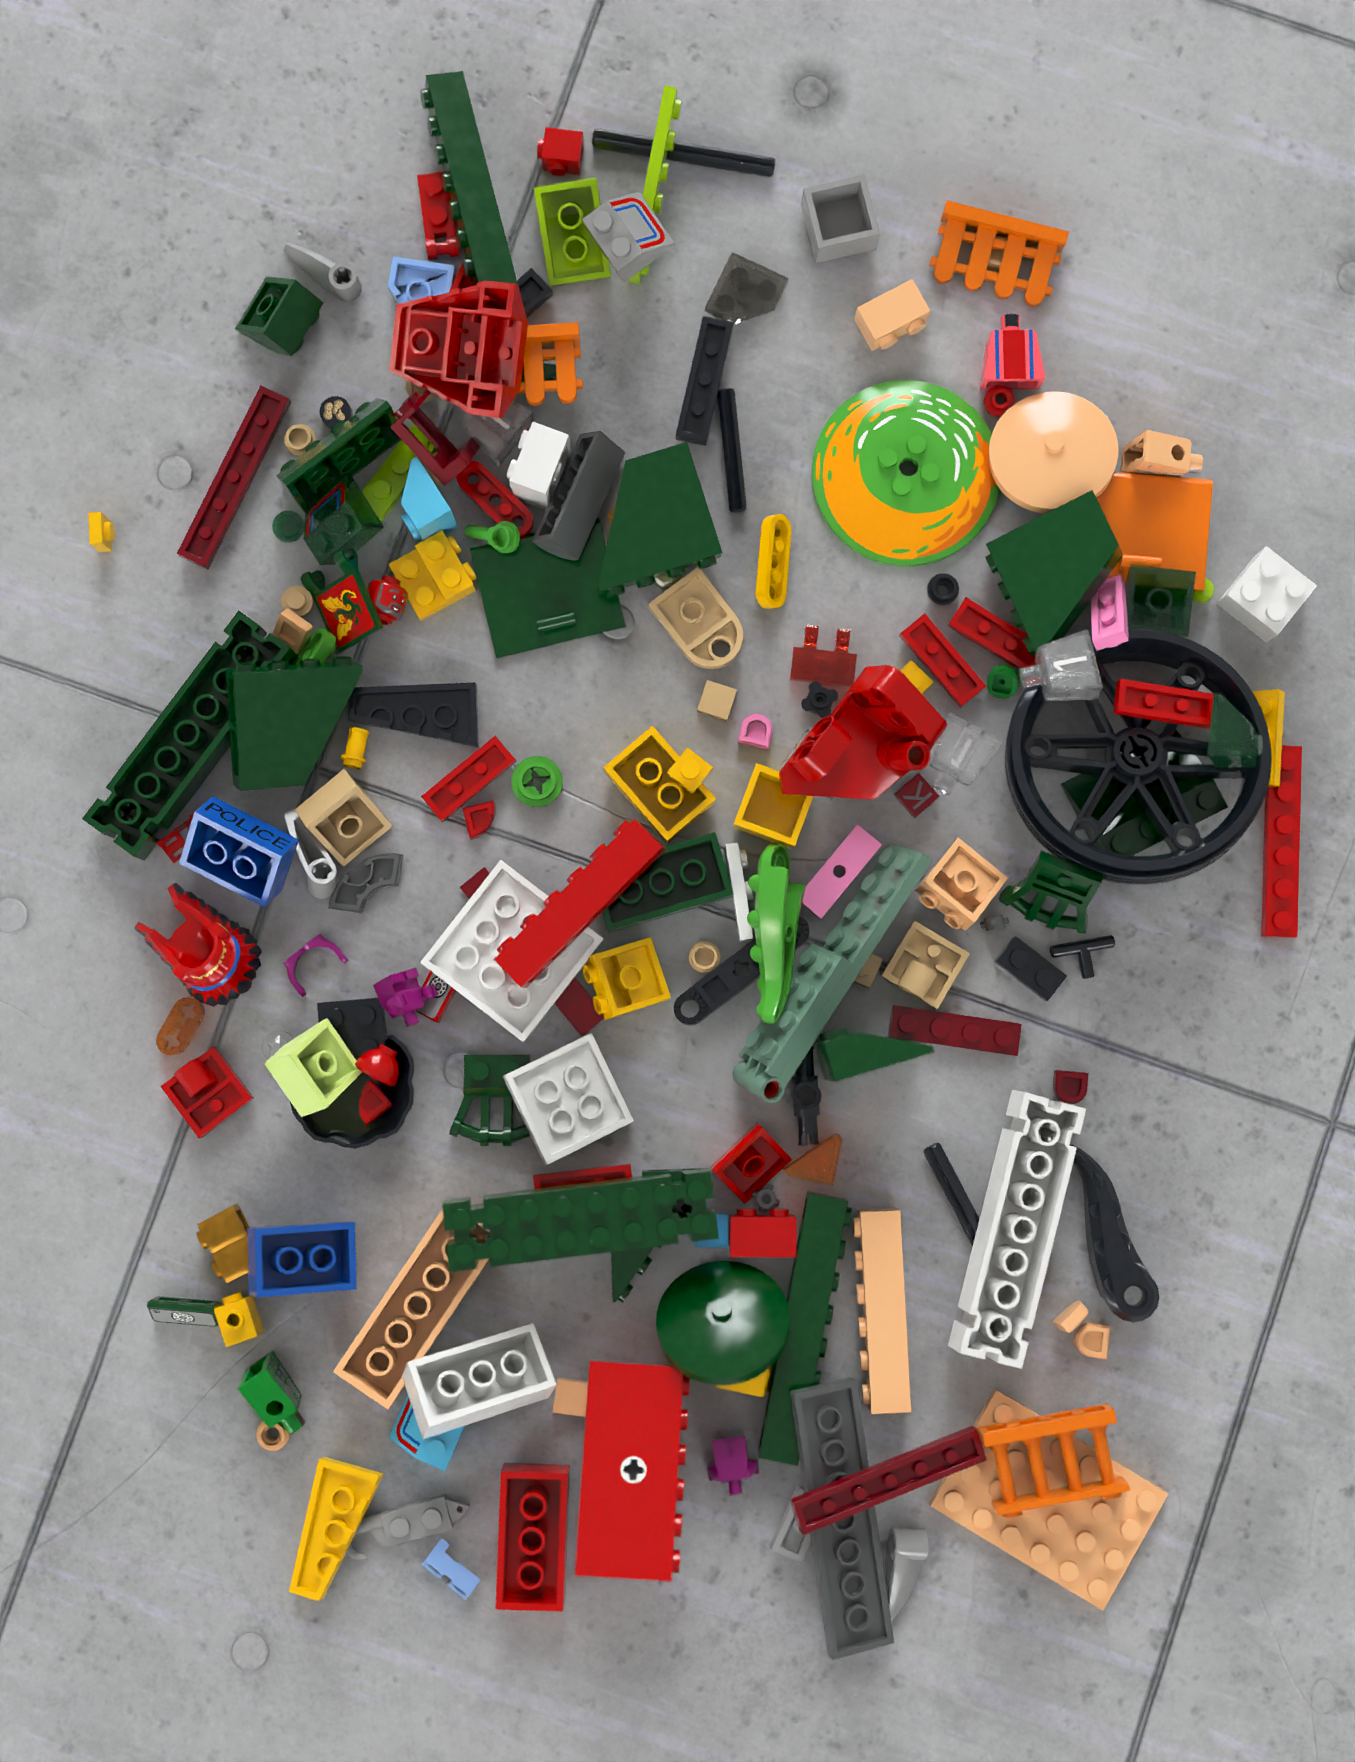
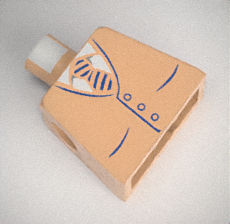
M1146 430L1122 448L1121 472L1181 477L1186 473L1199 474L1203 465L1202 455L1191 454L1192 443L1189 439Z

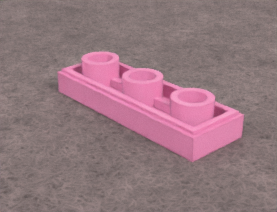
M857 824L805 887L802 905L821 920L882 844ZM841 867L844 870V876L841 878L836 877L833 874V869Z

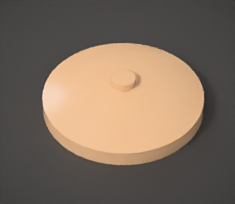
M1063 392L1035 394L1014 404L997 422L989 445L991 474L1002 493L1020 507L1046 514L1093 490L1096 498H1098L1109 485L1118 460V440L1107 416L1088 400Z

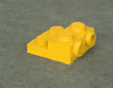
M443 530L414 545L415 550L388 564L396 579L401 581L400 586L407 591L408 600L420 621L476 591L472 583L473 580L477 579L468 562L461 564L456 555L461 552L453 535L446 538Z
M651 937L593 954L587 960L586 965L583 966L585 980L588 984L593 983L596 996L593 997L594 1008L599 1015L603 1014L605 1020L671 999Z

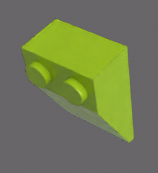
M597 177L535 186L534 194L549 286L611 277L608 259L582 221L584 217L601 206Z

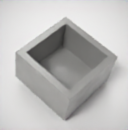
M865 174L803 188L801 207L815 263L876 250L880 231Z

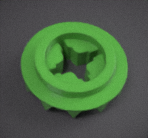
M532 756L524 759L516 766L512 774L511 783L516 797L521 802L531 807L547 806L558 798L563 787V778L559 767L552 760L542 756ZM533 769H535L536 774L540 778L551 777L542 783L543 794H540L535 786L524 787L533 781Z

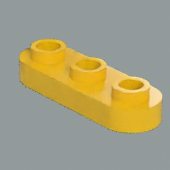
M783 514L767 516L761 525L755 596L759 605L764 609L779 608L786 600L792 528L790 521Z

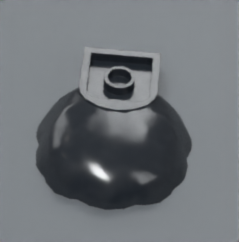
M378 997L317 1003L318 1021L320 1022L328 1018L356 1061L363 1053L372 1049H378L381 1043L398 1052L395 1059L399 1065V1076L396 1085L389 1086L362 1072L326 1109L301 1117L290 1102L293 1115L313 1140L324 1143L332 1142L341 1147L357 1149L370 1145L380 1138H387L396 1134L404 1124L405 1118L413 1105L414 1088L412 1078L414 1062L407 1047L392 1034L387 1035L385 1009L380 1004ZM372 1079L392 1103V1106L366 1126L360 1116L359 1100L363 1087Z

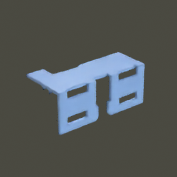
M441 1538L421 1565L438 1579L446 1575L452 1581L445 1584L465 1600L470 1596L481 1579L445 1553L450 1544Z

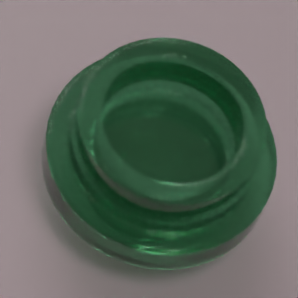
M283 511L274 518L272 529L280 541L292 543L302 537L305 524L298 513Z

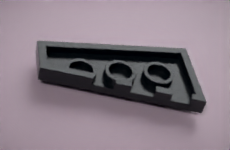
M476 682L355 687L348 700V719L350 722L479 748Z

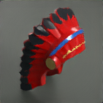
M173 883L167 889L174 902V907L186 917L185 922L174 931L169 939H166L155 929H151L140 922L134 928L145 937L146 943L155 953L160 955V959L171 967L173 974L179 978L183 986H186L191 996L213 1007L217 1004L227 1005L231 999H238L240 994L250 990L252 980L256 978V971L261 966L259 956L262 953V950L257 945L258 940L250 935L249 929L240 927L238 922L229 921L215 907L209 904L206 905L203 899L197 898L191 891H184L180 885Z

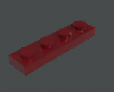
M892 1005L888 1037L1018 1056L1022 1024Z

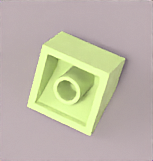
M328 1018L320 1021L282 1046L264 1063L301 1117L326 1109L362 1073L356 1069V1059Z

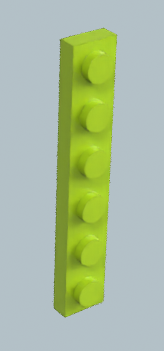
M664 85L642 195L654 214L661 212L663 194L659 193L661 182H667L670 163L665 162L667 150L673 151L676 131L671 130L673 120H679L682 107V100L677 98V87ZM650 264L628 279V282L641 285L642 275L648 276Z

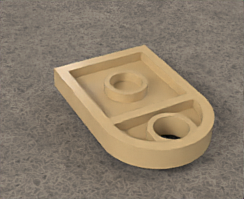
M698 567L648 603V608L687 659L696 666L705 669H718L731 663L739 654L743 643L741 622ZM718 641L726 642L730 647L729 654L725 657L714 655L711 649L714 643Z

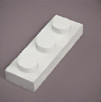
M738 842L725 844L729 880L734 894L732 899L739 942L750 941L753 939L755 929L747 922V915L749 914L748 901L753 900V894L748 881L744 882L742 870L748 868L745 849L739 850Z

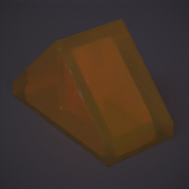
M838 1133L833 1134L785 1166L783 1170L786 1175L834 1185L842 1144L841 1136Z

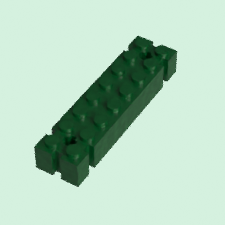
M239 610L223 630L229 636L224 644L221 646L216 641L108 783L106 788L112 793L106 801L97 798L82 818L102 834L115 838L114 843L136 858L146 860L155 848V843L159 841L154 834L160 826L167 830L170 828L231 746L226 669H236L237 663H247L245 658L248 655L254 657L251 663H256V667H268L269 661L277 660L288 661V665H291L298 656L291 647L271 633L265 638L267 635L266 631ZM132 809H135V812L137 813L134 819H132V815L129 814Z
M708 1168L681 1171L682 1179L673 1181L669 1173L489 1194L483 1196V1204L471 1205V1197L444 1200L442 1207L445 1231L454 1230V1239L447 1242L449 1272L477 1269V1260L489 1259L490 1267L679 1244L678 1235L689 1234L692 1242L719 1239L716 1211L713 1208H707L706 1199L714 1198L712 1173ZM682 1199L688 1205V1209H684L685 1213L678 1215L676 1210H672L673 1204L677 1206L675 1201ZM476 1224H482L483 1229H489L490 1234H485L484 1239H478L476 1234L471 1233V1229L475 1230Z

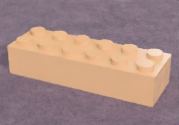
M443 1208L333 1371L387 1410L405 1386L402 1374L407 1362L425 1357L489 1261V1259L477 1260V1269L449 1272L447 1242L454 1239V1230L445 1231ZM476 1224L475 1230L471 1229V1233L476 1234L478 1239H484L485 1234H490L489 1229H483L482 1224Z

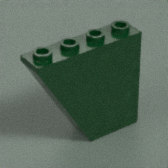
M687 441L625 460L597 586L598 595L606 594L607 598L624 594L626 592L625 587L637 584L638 589L656 583L655 578L667 575L668 579L682 576L687 573L686 568L698 565L699 569L708 568L717 564L716 559L722 555L723 552Z
M1093 490L986 543L990 554L985 556L992 573L999 572L1003 580L998 583V587L1005 601L1011 599L1015 606V609L1010 612L1017 627L1024 626L1028 634L1027 637L1023 638V641L1030 655L1037 654L1041 662H1044L1050 658L1122 558L1123 553Z
M339 656L333 657L330 663H320V659L307 658L301 659V664L288 665V661L277 660L269 661L268 667H256V663L247 662L237 663L236 669H226L233 785L240 791L305 785L363 672V665L352 661V657Z

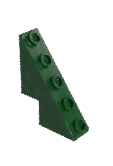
M702 1168L642 1170V1176L669 1173L672 1181L681 1180V1171ZM682 1199L676 1200L677 1206L673 1204L672 1210H676L678 1215L684 1214V1209L687 1210L688 1205ZM654 1247L611 1252L612 1302L619 1300L623 1303L634 1287L629 1282L636 1272L641 1276L652 1261L648 1255Z

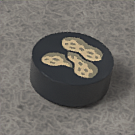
M329 397L320 406V417L323 423L330 429L341 421L346 422L353 417L349 403L342 397Z

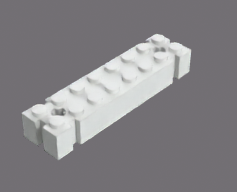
M1012 1090L1006 1115L1013 1117L1011 1128H1002L958 1307L964 1310L962 1321L954 1320L948 1346L957 1352L985 1359V1356L997 1363L1022 1369L1028 1342L1021 1338L1024 1328L1032 1329L1077 1149V1147L1070 1146L1069 1144L1072 1133H1081L1086 1113L1085 1108L1053 1101L1049 1098L1027 1092ZM1039 1128L1044 1129L1042 1135L1038 1134ZM994 1320H996L995 1326L991 1327V1322H994Z

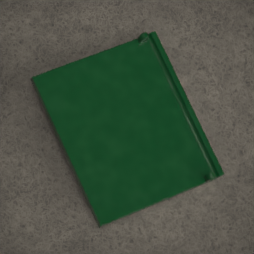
M597 517L579 560L560 558L541 549L532 542L536 532L520 537L519 546L512 553H501L489 544L470 548L472 563L497 659L626 627L619 597L607 598L606 594L599 596L597 592L606 550L599 517Z

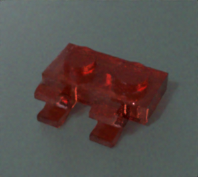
M806 625L803 648H793L790 680L851 687L854 683L857 654L848 653L851 630L838 628L834 651L816 649L819 626Z

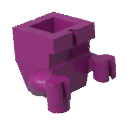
M416 968L391 974L373 984L378 1000L392 1019L403 1016L407 1027L419 1023L415 1011L424 1007L426 1000L438 995L434 984L421 989L417 980L419 975Z
M745 1436L712 1440L715 1465L707 1468L709 1481L715 1480L721 1483H728L729 1496L743 1494L741 1481L748 1480L753 1474H759L758 1461L748 1460Z

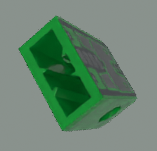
M271 1351L245 1369L238 1390L267 1427L271 1428L281 1422L289 1434L299 1430L306 1423L297 1410L302 1395L275 1352Z

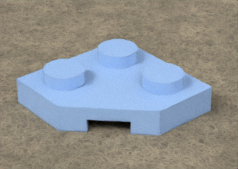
M393 256L388 289L399 304L430 295L437 296L448 293L455 279L456 268L455 265Z

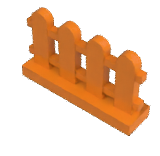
M946 201L940 222L947 224L946 226L940 225L937 234L943 236L938 258L932 256L929 266L935 267L933 276L936 282L940 284L948 283L952 278L953 272L965 275L964 287L971 292L979 290L984 280L995 283L994 294L999 299L1009 298L1014 288L1025 290L1024 301L1030 307L1039 306L1044 296H1051L1053 287L1047 286L1053 264L1059 265L1061 255H1057L1056 252L1061 253L1069 231ZM965 228H966V229H970V230L977 231V233L975 234V233L967 232V231H964V230H965ZM995 236L1007 238V241L995 239ZM962 241L973 244L968 265L956 262ZM1025 245L1037 246V249L1026 247ZM992 249L1004 251L998 273L987 270ZM1022 256L1034 259L1028 281L1017 278Z
M578 322L528 325L524 353L525 382H521L518 393H525L527 402L530 405L540 406L543 404L545 392L557 391L558 398L563 404H571L577 398V390L583 389L582 379H576L575 359L581 358V349L577 348L581 347ZM556 360L557 380L544 381L543 361Z

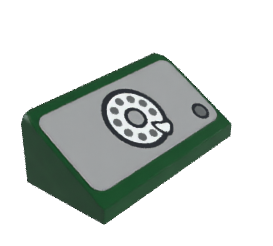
M157 1296L147 1302L150 1315L156 1322L212 1327L219 1325L214 1309L221 1305L219 1301Z

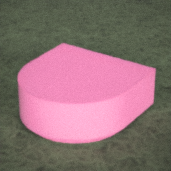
M752 714L746 717L742 722L737 744L769 750L773 732L770 720L761 714Z

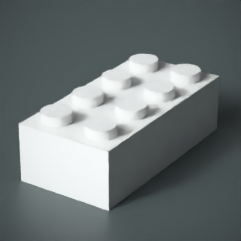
M534 1323L407 1362L402 1374L423 1439L547 1399L556 1387V1382Z

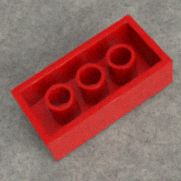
M503 1464L500 1475L495 1610L563 1612L566 1593L570 1465Z

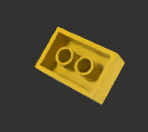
M652 725L605 765L603 769L607 777L668 845L716 803V798L703 783L691 794L667 775L669 769L680 756Z

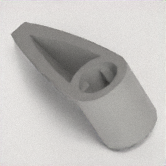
M290 243L285 244V253L306 274L331 294L346 302L353 301L359 297L362 285L355 268L351 264L346 262L335 263L311 250Z
M291 808L284 811L289 834L299 839L295 852L307 875L309 893L319 899L329 898L332 896L337 885V870L334 862L321 842L306 828L295 810Z
M892 1528L889 1531L885 1581L891 1621L908 1600L916 1584L922 1560L927 1559L929 1542L925 1529Z

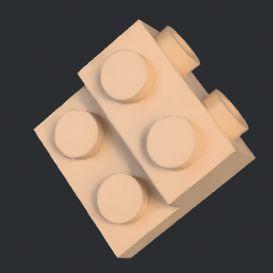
M957 838L915 891L920 894L919 900L924 906L930 909L936 907L945 915L944 920L950 927L954 929L961 928L966 931L975 923L1007 881L1008 877L960 838Z

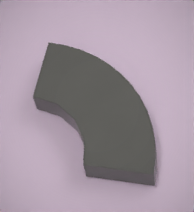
M388 853L376 855L363 860L353 867L337 883L330 898L328 908L362 914L366 901L375 892L385 887H398L403 854Z

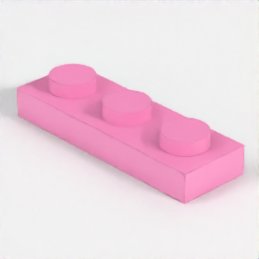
M1121 574L1106 579L1091 599L1092 642L1097 651L1107 647H1115L1129 641L1126 588Z

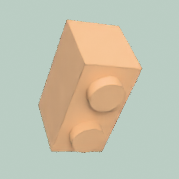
M911 279L857 307L854 320L871 351L880 347L884 350L893 346L899 340L898 338L906 333L914 335L924 329L931 311L915 282Z

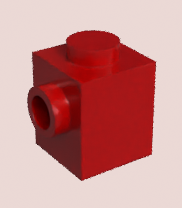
M545 127L544 139H539L537 145V158L542 159L543 171L549 172L554 176H565L566 174L580 176L584 152L583 131Z

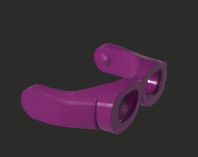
M322 934L314 937L283 962V965L287 968L291 984L302 997L307 993L304 987L297 981L296 966L300 957L307 950L314 947H327L333 950L344 964L349 961L341 949L333 942L324 938Z

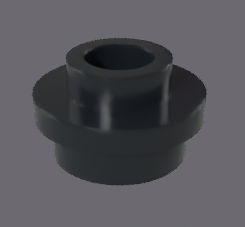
M945 573L937 574L929 581L927 594L933 603L941 606L949 605L957 598L959 585L953 576ZM940 585L947 587L948 594H939L937 587Z

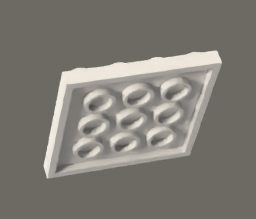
M500 860L420 963L514 1036L525 1042L604 939L588 927L527 988H521L494 960L499 954L497 948L510 936L514 939L522 931L520 925L531 914L534 913L537 916L546 907L543 903L549 896Z

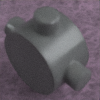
M1003 915L984 918V922H981L980 925L982 929L986 928V931L1005 928V924L1009 923L1008 917L1004 918Z
M768 1184L766 1188L753 1192L752 1197L756 1198L760 1206L758 1211L764 1213L766 1209L774 1205L779 1206L780 1200L776 1199V1195L772 1191L774 1186Z

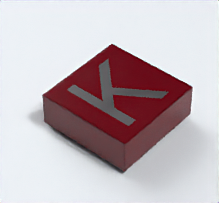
M919 773L894 794L914 819L940 797Z

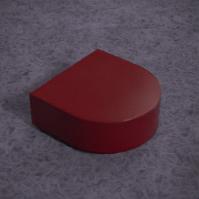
M1054 1070L1053 1092L1056 1098L1067 1104H1075L1083 1100L1087 1093L1089 1073Z

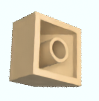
M345 769L340 771L295 809V812L306 828L343 867L393 826Z

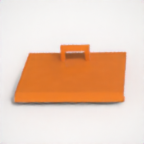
M1114 472L1109 485L1097 498V501L1112 529L1123 556L1106 579L1121 574L1125 585L1204 591L1213 480Z

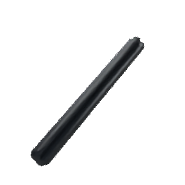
M597 128L593 132L592 146L598 149L650 157L654 138ZM676 141L673 151L667 150L666 160L766 177L773 176L776 163L772 157Z

